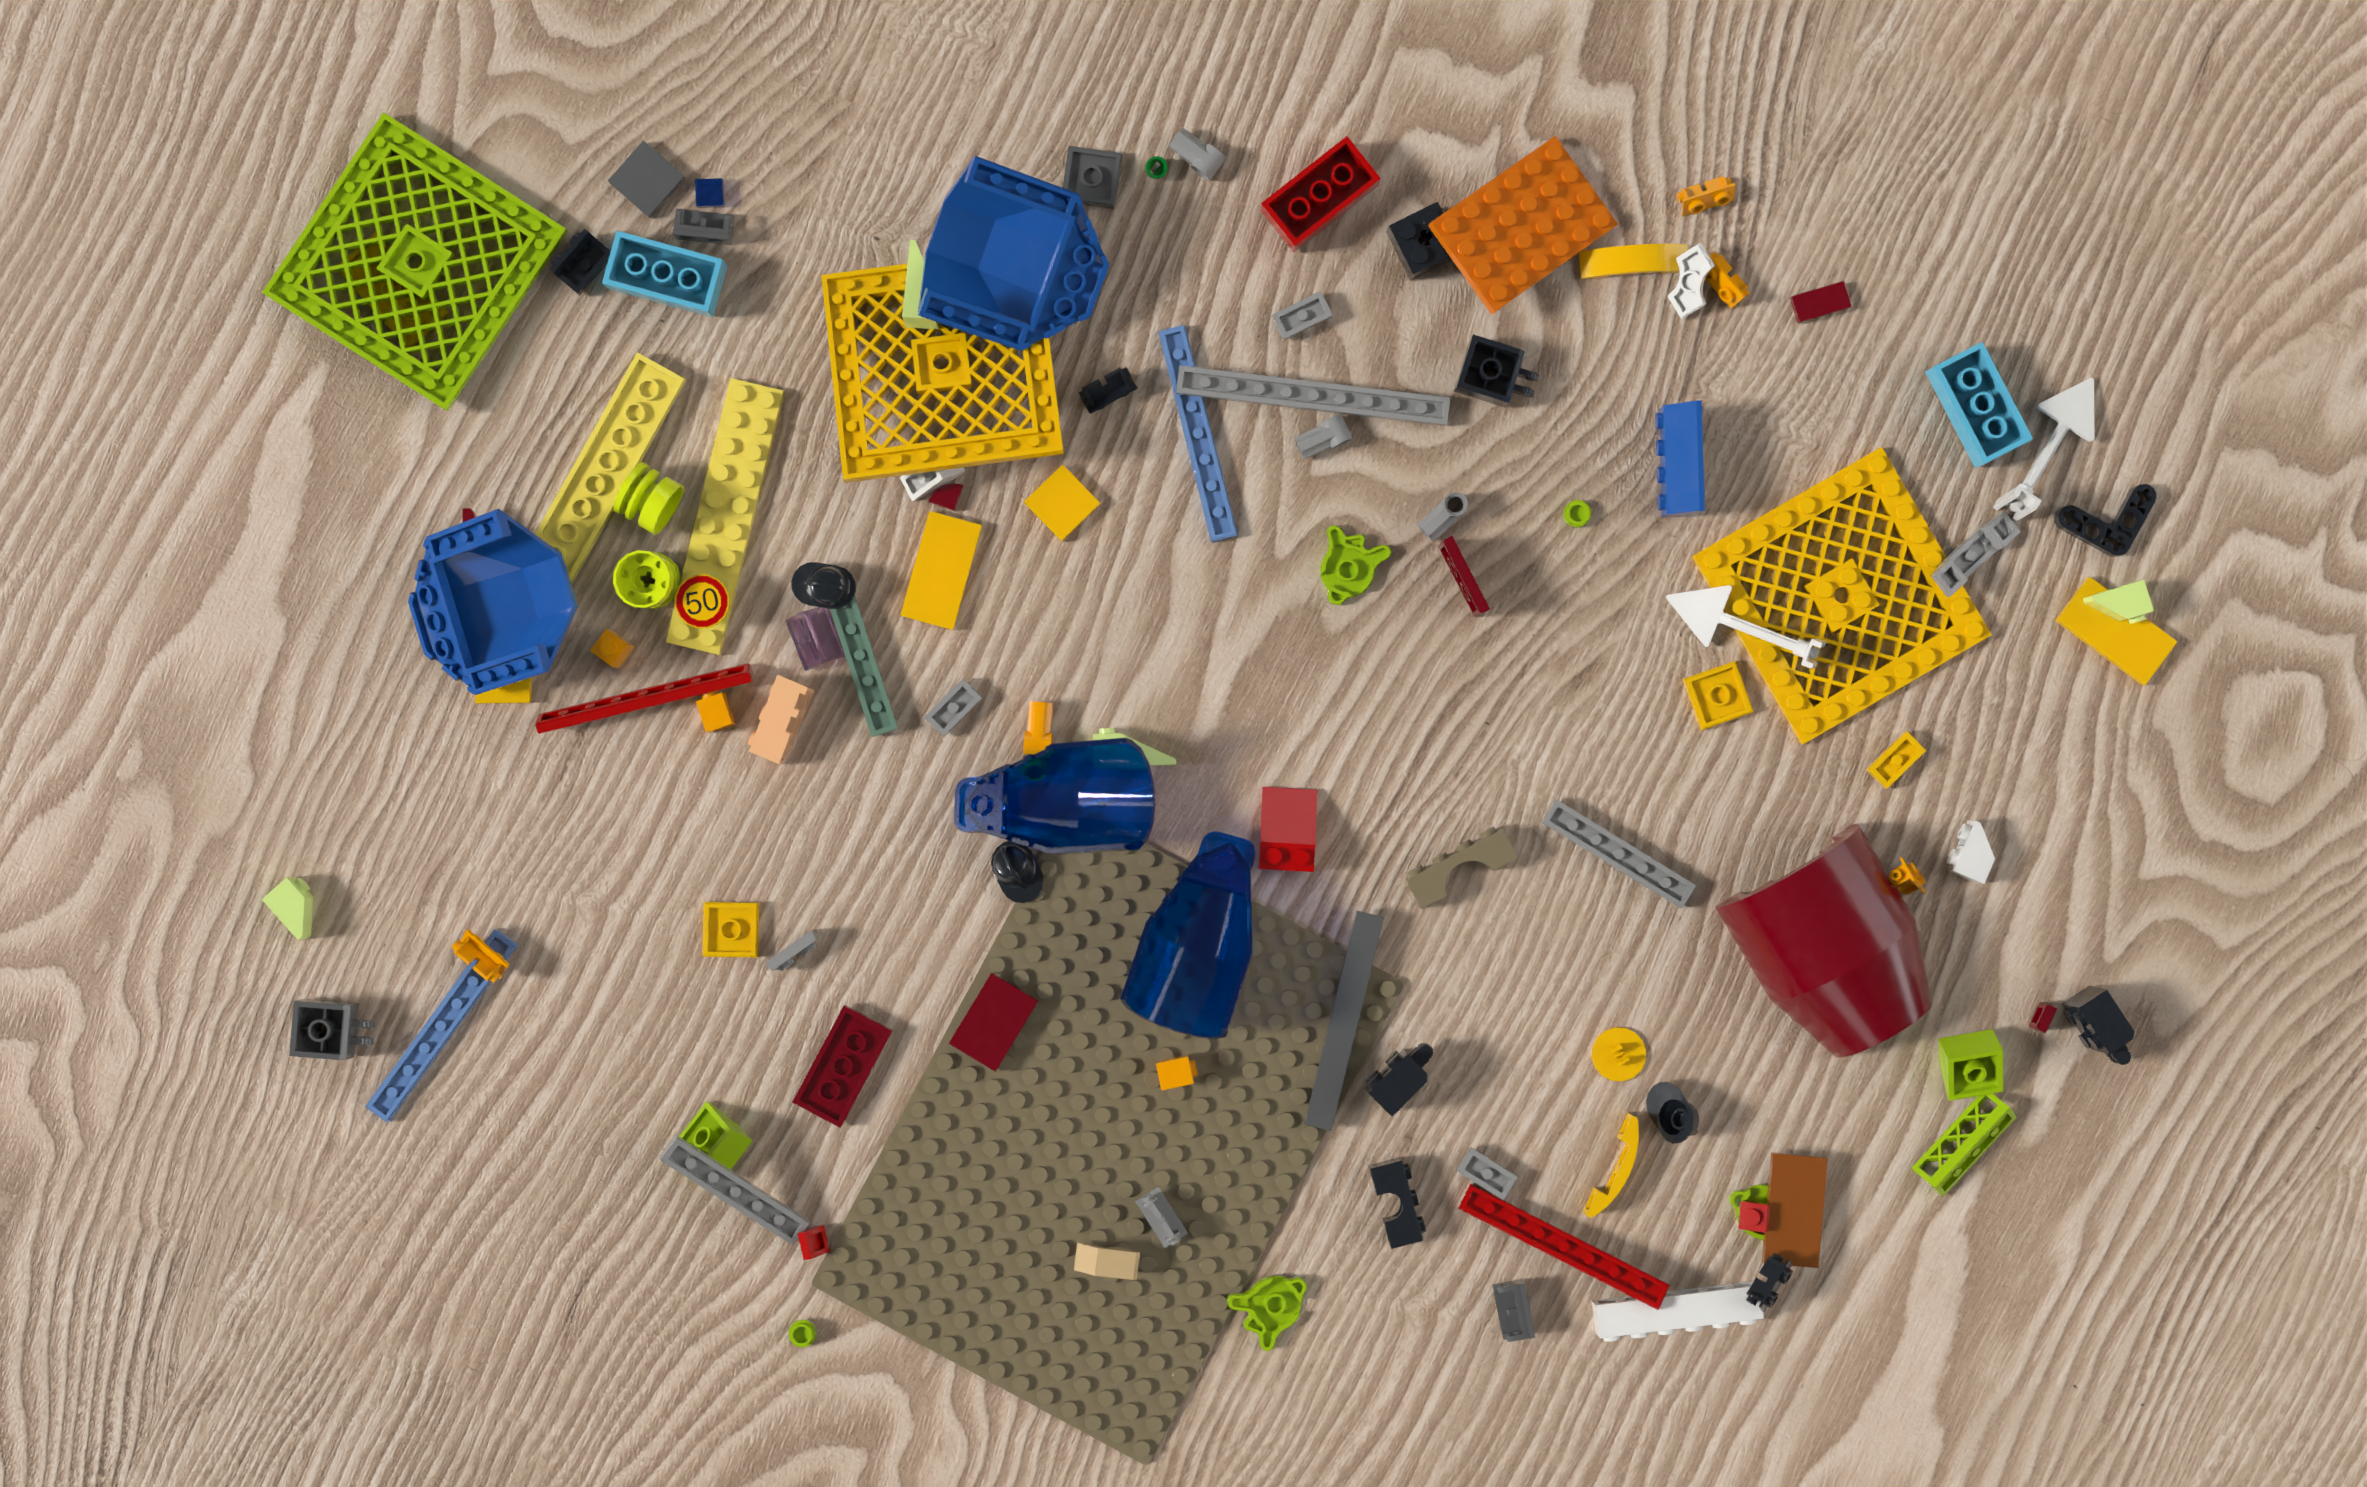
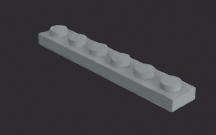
M1557 799L1554 800L1541 821L1547 827L1680 909L1684 907L1696 887L1695 884Z
M678 1135L673 1137L659 1156L660 1161L792 1245L798 1240L797 1233L804 1231L810 1224L808 1219Z

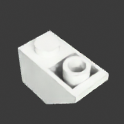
M1968 820L1966 824L1964 823L1958 832L1957 838L1960 840L1956 849L1953 848L1948 855L1947 864L1949 865L1947 871L1974 883L1985 884L1995 857L1981 823Z

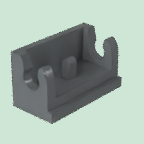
M676 209L673 235L677 240L732 245L735 216L734 214Z
M1517 1279L1492 1284L1503 1340L1507 1339L1508 1342L1536 1338L1523 1280Z

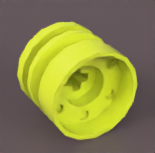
M641 462L637 464L623 481L616 496L613 511L620 515L625 513V518L630 521L640 514L638 525L657 535L664 529L675 513L682 499L684 486L669 477L663 478L658 483L660 472L655 469L650 471V466Z
M637 550L626 554L618 562L613 574V584L617 595L623 602L638 608L658 609L668 605L675 599L681 582V574L676 563L670 557L652 551ZM647 576L655 579V583L650 584V582L646 581Z

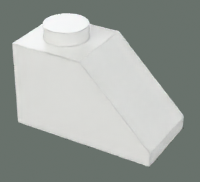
M962 467L902 475L900 479L911 500L915 501L948 484L965 472V469Z

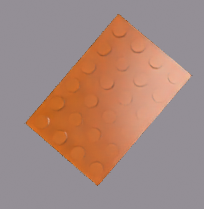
M1555 135L1430 222L1428 227L1492 315L1615 228L1618 223Z

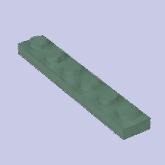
M854 595L848 605L840 609H830L871 736L876 737L899 728L856 596Z

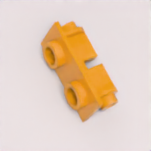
M1720 176L1719 178L1704 182L1706 191H1702L1699 184L1682 188L1681 192L1676 193L1678 203H1682V217L1690 214H1699L1703 210L1715 206H1724L1734 201L1736 184L1731 183L1729 177L1724 178V176Z
M1715 251L1709 255L1715 267L1708 272L1705 280L1709 282L1721 300L1731 309L1750 292L1747 290L1748 286L1737 273L1732 277L1728 276L1727 273L1733 268L1724 259L1722 254L1718 255Z
M1900 857L1902 865L1889 873L1890 882L1904 895H1909L1919 889L1923 894H1926L1923 887L1926 880L1920 870L1915 867L1913 862L1908 864Z
M469 929L465 931L461 940L458 939L451 947L455 950L454 954L467 965L474 960L478 961L473 970L487 982L490 980L492 983H495L498 979H501L509 966V963L501 954L491 949L484 943L481 937L475 935Z

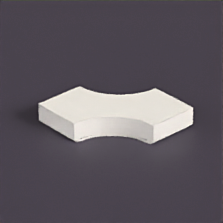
M1702 243L1697 244L1676 258L1680 276L1677 286L1668 295V298L1681 319L1706 305L1703 296V283L1706 275L1715 267V264Z

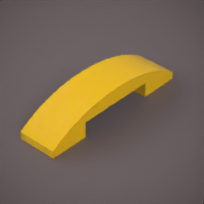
M1667 243L1638 244L1581 251L1578 253L1580 280L1608 278V276L1656 272H1661V274L1680 273L1676 258L1688 251V245Z
M1627 1113L1617 1135V1138L1626 1144L1604 1191L1594 1187L1584 1207L1583 1213L1590 1218L1599 1214L1615 1199L1625 1185L1633 1168L1638 1149L1639 1126L1638 1118L1630 1113Z

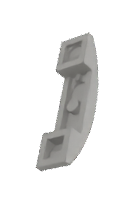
M2002 511L1961 543L1935 569L1931 577L1947 598L1952 596L1968 581L1967 578L1997 550L2004 548L2020 533V530L2007 513Z

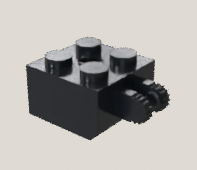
M1438 202L1388 226L1386 233L1410 281L1452 260L1428 227L1430 222L1443 214ZM1420 237L1430 240L1428 246H1424V243L1421 245L1418 242Z
M1473 334L1465 353L1454 392L1506 408L1512 393L1529 398L1533 397L1534 391L1531 388L1515 384L1517 376L1528 381H1538L1539 374L1520 368L1525 351ZM1487 366H1491L1492 372L1496 373V375L1487 376L1483 368L1486 369Z
M2088 986L2062 1003L2066 1010L2064 1016L2072 1026L2076 1025L2081 1033L2079 1038L2087 1049L2091 1048L2097 1052H2103L2109 1057L2111 1062L2120 1065H2126L2131 1062L2132 1055H2130L2131 1052H2128L2129 1049L2125 1044L2133 1040L2135 1031L2107 989Z
M1423 1042L1409 1054L1404 1050L1400 1053L1396 1050L1386 1059L1385 1063L1387 1066L1381 1072L1376 1070L1367 1078L1366 1082L1368 1085L1365 1087L1366 1091L1391 1117L1427 1082V1073L1423 1067L1433 1056V1048L1428 1043Z

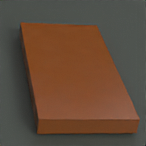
M1771 1152L1767 1204H1770L1768 1232L1764 1233L1763 1263L1766 1262L1768 1256L1772 1257L1773 1253H1776L1783 1258L1781 1262L1783 1264L1788 1259L1792 1266L1819 1268L1828 1158Z

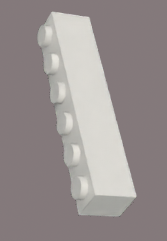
M1754 1281L1667 1291L1659 1310H1655L1630 1296L1592 1300L1595 1333L1599 1338H1603L1607 1342L1620 1340V1336L1631 1335V1338L1647 1337V1333L1657 1331L1659 1335H1669L1675 1333L1674 1329L1685 1328V1331L1688 1332L1702 1330V1326L1712 1325L1713 1328L1729 1327L1731 1322L1751 1325L1756 1323V1319H1764V1315L1759 1308V1302L1754 1306L1746 1301L1748 1297L1746 1293Z

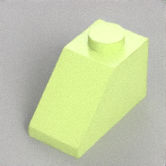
M2144 580L2083 598L2084 603L2117 621L2128 619L2130 624L2145 620V614L2154 611Z
M286 877L262 900L297 940L308 939L311 936L313 896L309 893L310 887L299 877Z

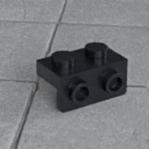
M586 229L572 236L569 241L570 246L564 253L560 252L554 257L551 262L552 267L550 268L553 274L579 296L607 265L611 252Z

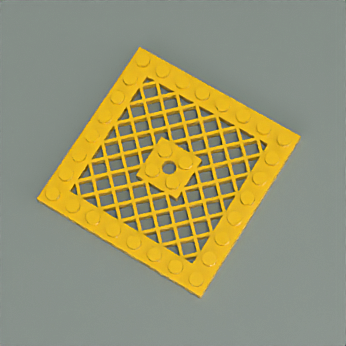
M907 264L821 275L844 483L1064 454L1049 338H1043L1024 349L1023 361L1015 355L1018 351L1017 349L1010 348L1008 350L997 342L976 335H972L967 341L966 334L960 333L962 330L954 328L951 332L941 323H939L938 329H929L925 335L917 331L916 328H906L904 321L901 319L904 297L900 294H905ZM877 297H884L879 303L873 299ZM893 298L902 304L895 313L885 308ZM865 302L875 307L868 317L859 312ZM880 313L890 318L883 328L873 322ZM854 316L863 322L857 330L855 328ZM896 323L905 329L897 339L888 333ZM868 327L878 333L870 343L861 337ZM937 331L944 334L943 336L933 337ZM911 334L917 338L911 340L912 350L903 344ZM883 338L892 343V346L886 353L876 348ZM979 338L989 343L982 354L973 348ZM857 342L866 347L859 356ZM995 348L1004 354L998 364L988 359ZM898 349L907 354V357L901 364L891 359ZM871 352L881 358L873 368L864 362ZM968 352L977 358L971 367ZM945 358L949 361V365L945 369H937L934 367L936 360ZM1010 359L1019 365V368L1013 375L1003 369ZM912 361L914 363L915 375L906 369ZM886 363L896 369L888 379L879 373ZM983 363L993 369L985 379L975 373ZM860 367L868 372L862 381ZM1024 371L1026 373L1027 386L1018 380ZM901 374L911 380L903 390L894 384ZM998 374L1008 380L1000 390L991 384ZM874 378L883 383L876 394L867 388ZM971 378L980 383L973 394L966 389L972 388ZM1013 385L1023 391L1016 401L1006 395ZM915 386L918 395L923 394L918 401L909 395ZM986 388L996 395L988 405L979 399ZM889 389L898 394L891 405L882 399ZM943 391H950L946 397L938 393ZM959 392L968 398L961 408L951 402ZM863 393L871 398L865 407ZM931 396L941 402L934 412L924 406ZM1027 397H1029L1030 412L1021 406ZM1001 399L1011 406L1003 416L994 410ZM904 400L913 405V408L906 416L897 410ZM877 403L887 409L879 419L870 414V411ZM974 403L983 409L976 420L966 413ZM946 407L956 413L949 423L939 417ZM919 411H922L929 417L921 427L912 421ZM1016 411L1026 417L1019 427L1009 421ZM892 414L902 420L894 431L885 425V422ZM989 414L999 420L992 430L982 425V422ZM865 418L874 424L868 433ZM961 418L972 424L964 434L954 428ZM934 422H937L944 428L937 438L927 432ZM1032 422V428H1027ZM907 425L917 431L909 442L900 436ZM1004 425L1012 430L999 432ZM880 429L889 435L882 445L872 439ZM977 429L984 433L982 435L972 436ZM949 433H952L954 436L957 437L952 439H945ZM922 436L930 441L917 443L922 438ZM895 440L902 444L900 446L890 447ZM868 444H870L875 449L869 450Z
M1882 447L1692 556L1710 588L1732 586L1724 608L1725 613L1760 627L1779 631L1781 635L1787 633L1798 636L1797 640L1818 638L1826 641V644L1835 646L1831 660L1819 657V654L1816 660L1811 658V660L1830 665L1827 678L1814 675L1815 668H1809L1808 673L1795 670L1799 656L1792 654L1793 651L1734 629L1801 744H1805L1992 635L1963 585L1952 596L1947 598L1931 577L1935 569L1947 557ZM1870 486L1873 492L1864 490V488ZM1855 494L1852 506L1839 503ZM1861 495L1874 498L1870 511L1858 508ZM1879 503L1886 515L1876 513ZM1831 508L1828 520L1816 517ZM1837 508L1850 511L1847 525L1834 521ZM1856 513L1869 516L1866 529L1853 526ZM1875 518L1887 521L1884 534L1872 532ZM1808 521L1805 533L1793 530ZM1814 522L1827 525L1824 538L1811 535ZM1833 527L1845 530L1842 543L1829 540ZM1892 527L1895 528L1900 539L1890 536ZM1851 532L1864 535L1861 548L1848 545ZM1784 535L1782 547L1769 544ZM1790 536L1803 538L1800 552L1787 549ZM1870 537L1882 540L1879 553L1867 550ZM1809 540L1822 544L1819 557L1806 554ZM1888 542L1901 545L1898 558L1885 555ZM1828 545L1840 548L1837 562L1824 559ZM1761 548L1758 561L1746 558V556ZM1767 549L1780 552L1777 566L1764 562ZM1846 550L1859 553L1857 564L1853 558L1844 562ZM1906 550H1908L1914 562L1904 560ZM1786 554L1799 557L1795 570L1782 567ZM1865 555L1878 558L1874 572L1862 569ZM1804 559L1817 562L1814 575L1801 572ZM1884 560L1896 563L1893 577L1881 574ZM1738 561L1736 570L1734 572L1731 565ZM1743 563L1756 566L1753 579L1740 576ZM1823 564L1835 567L1820 576ZM1902 565L1915 568L1912 581L1899 578ZM1762 567L1775 571L1772 584L1759 581ZM1781 572L1794 576L1790 589L1777 586ZM1920 573L1928 586L1918 584ZM1863 575L1873 577L1870 587ZM1799 577L1812 580L1803 586L1807 593L1796 591ZM1879 579L1891 582L1888 595L1876 592ZM1741 582L1752 584L1749 596ZM1897 584L1910 587L1907 600L1894 597ZM1757 586L1770 589L1767 603L1754 600ZM1838 588H1843L1848 593V599L1845 603H1839L1835 599V591ZM1916 589L1928 592L1925 605L1913 602ZM1776 591L1789 594L1785 608L1773 605ZM1794 596L1807 599L1804 613L1791 609ZM1934 597L1939 603L1941 609L1931 607ZM1876 598L1887 600L1883 614L1871 611L1880 605ZM1893 602L1905 605L1902 619L1889 616ZM1812 604H1814L1821 617L1810 614ZM1754 605L1765 608L1763 619ZM1911 607L1924 610L1920 624L1908 621ZM1771 609L1784 613L1781 626L1768 623ZM1930 612L1942 615L1939 629L1927 626ZM1789 615L1802 617L1799 631L1786 628ZM1863 615L1860 628L1848 625V623ZM1869 616L1882 619L1878 632L1866 629ZM1808 619L1821 623L1818 636L1805 633ZM1888 621L1900 624L1897 637L1885 634ZM1949 621L1951 626L1946 629L1947 622ZM1826 626L1830 633L1839 629L1836 641L1824 638ZM1906 626L1919 629L1916 642L1903 639ZM1846 629L1858 632L1855 646L1842 643ZM1925 631L1936 633L1935 636L1922 643ZM1864 634L1877 637L1873 651L1861 648ZM1883 639L1895 642L1892 656L1880 653ZM1902 644L1914 647L1899 656ZM1841 648L1853 651L1850 665L1838 662ZM1782 652L1793 655L1790 666ZM1859 653L1872 656L1869 670L1856 667ZM1878 658L1890 661L1875 670ZM1836 666L1848 669L1845 683L1833 680ZM1854 672L1867 674L1852 683ZM1796 676L1806 678L1804 690ZM1812 680L1825 683L1822 697L1809 694ZM1831 685L1843 688L1828 697ZM1809 699L1819 701V703L1813 706Z

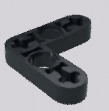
M2140 484L2133 487L2127 494L2111 525L2073 505H2067L2058 509L2054 516V522L2062 531L2111 557H2118L2126 554L2156 501V491L2148 484ZM2146 492L2144 496L2147 498V501L2141 502L2137 509L2129 507V505H2137L2140 499L2137 493ZM2071 512V518L2077 522L2082 521L2083 518L2085 520L2080 524V526L2075 522H2070L2066 524L2064 523L2066 521V518L2063 516V514ZM2126 513H2131L2136 519V523L2132 528H2128L2123 524L2122 519ZM2088 524H2095L2099 529V534L2095 539L2089 538L2085 530ZM2104 537L2110 540H2115L2119 538L2120 540L2118 544L2122 547L2113 550L2114 545L2111 542L2106 540L2103 541L2102 544H2100V541H2102Z

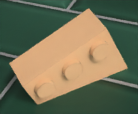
M777 674L776 680L771 687L767 704L764 705L759 715L760 723L758 728L753 730L749 738L748 745L751 746L749 752L783 765L815 689Z

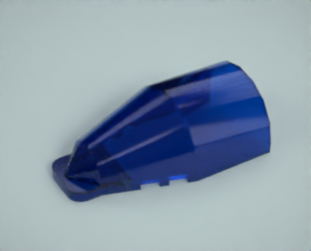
M1129 738L1051 744L1036 754L1024 756L1022 760L1016 763L1006 764L979 777L962 779L955 789L954 823L957 829L966 833H986L1053 855L1139 850L1148 841L1154 823L1156 802L1150 764L1142 748Z
M1217 831L1210 832L1204 836L1197 855L1179 877L1177 884L1171 892L1164 897L1162 904L1153 916L1151 915L1145 923L1120 998L1123 1005L1129 1011L1158 1026L1179 1033L1211 1039L1227 1036L1253 957L1251 870L1256 852L1251 841Z

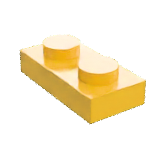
M1904 731L1865 770L1884 789H1888L1926 750L1907 731Z

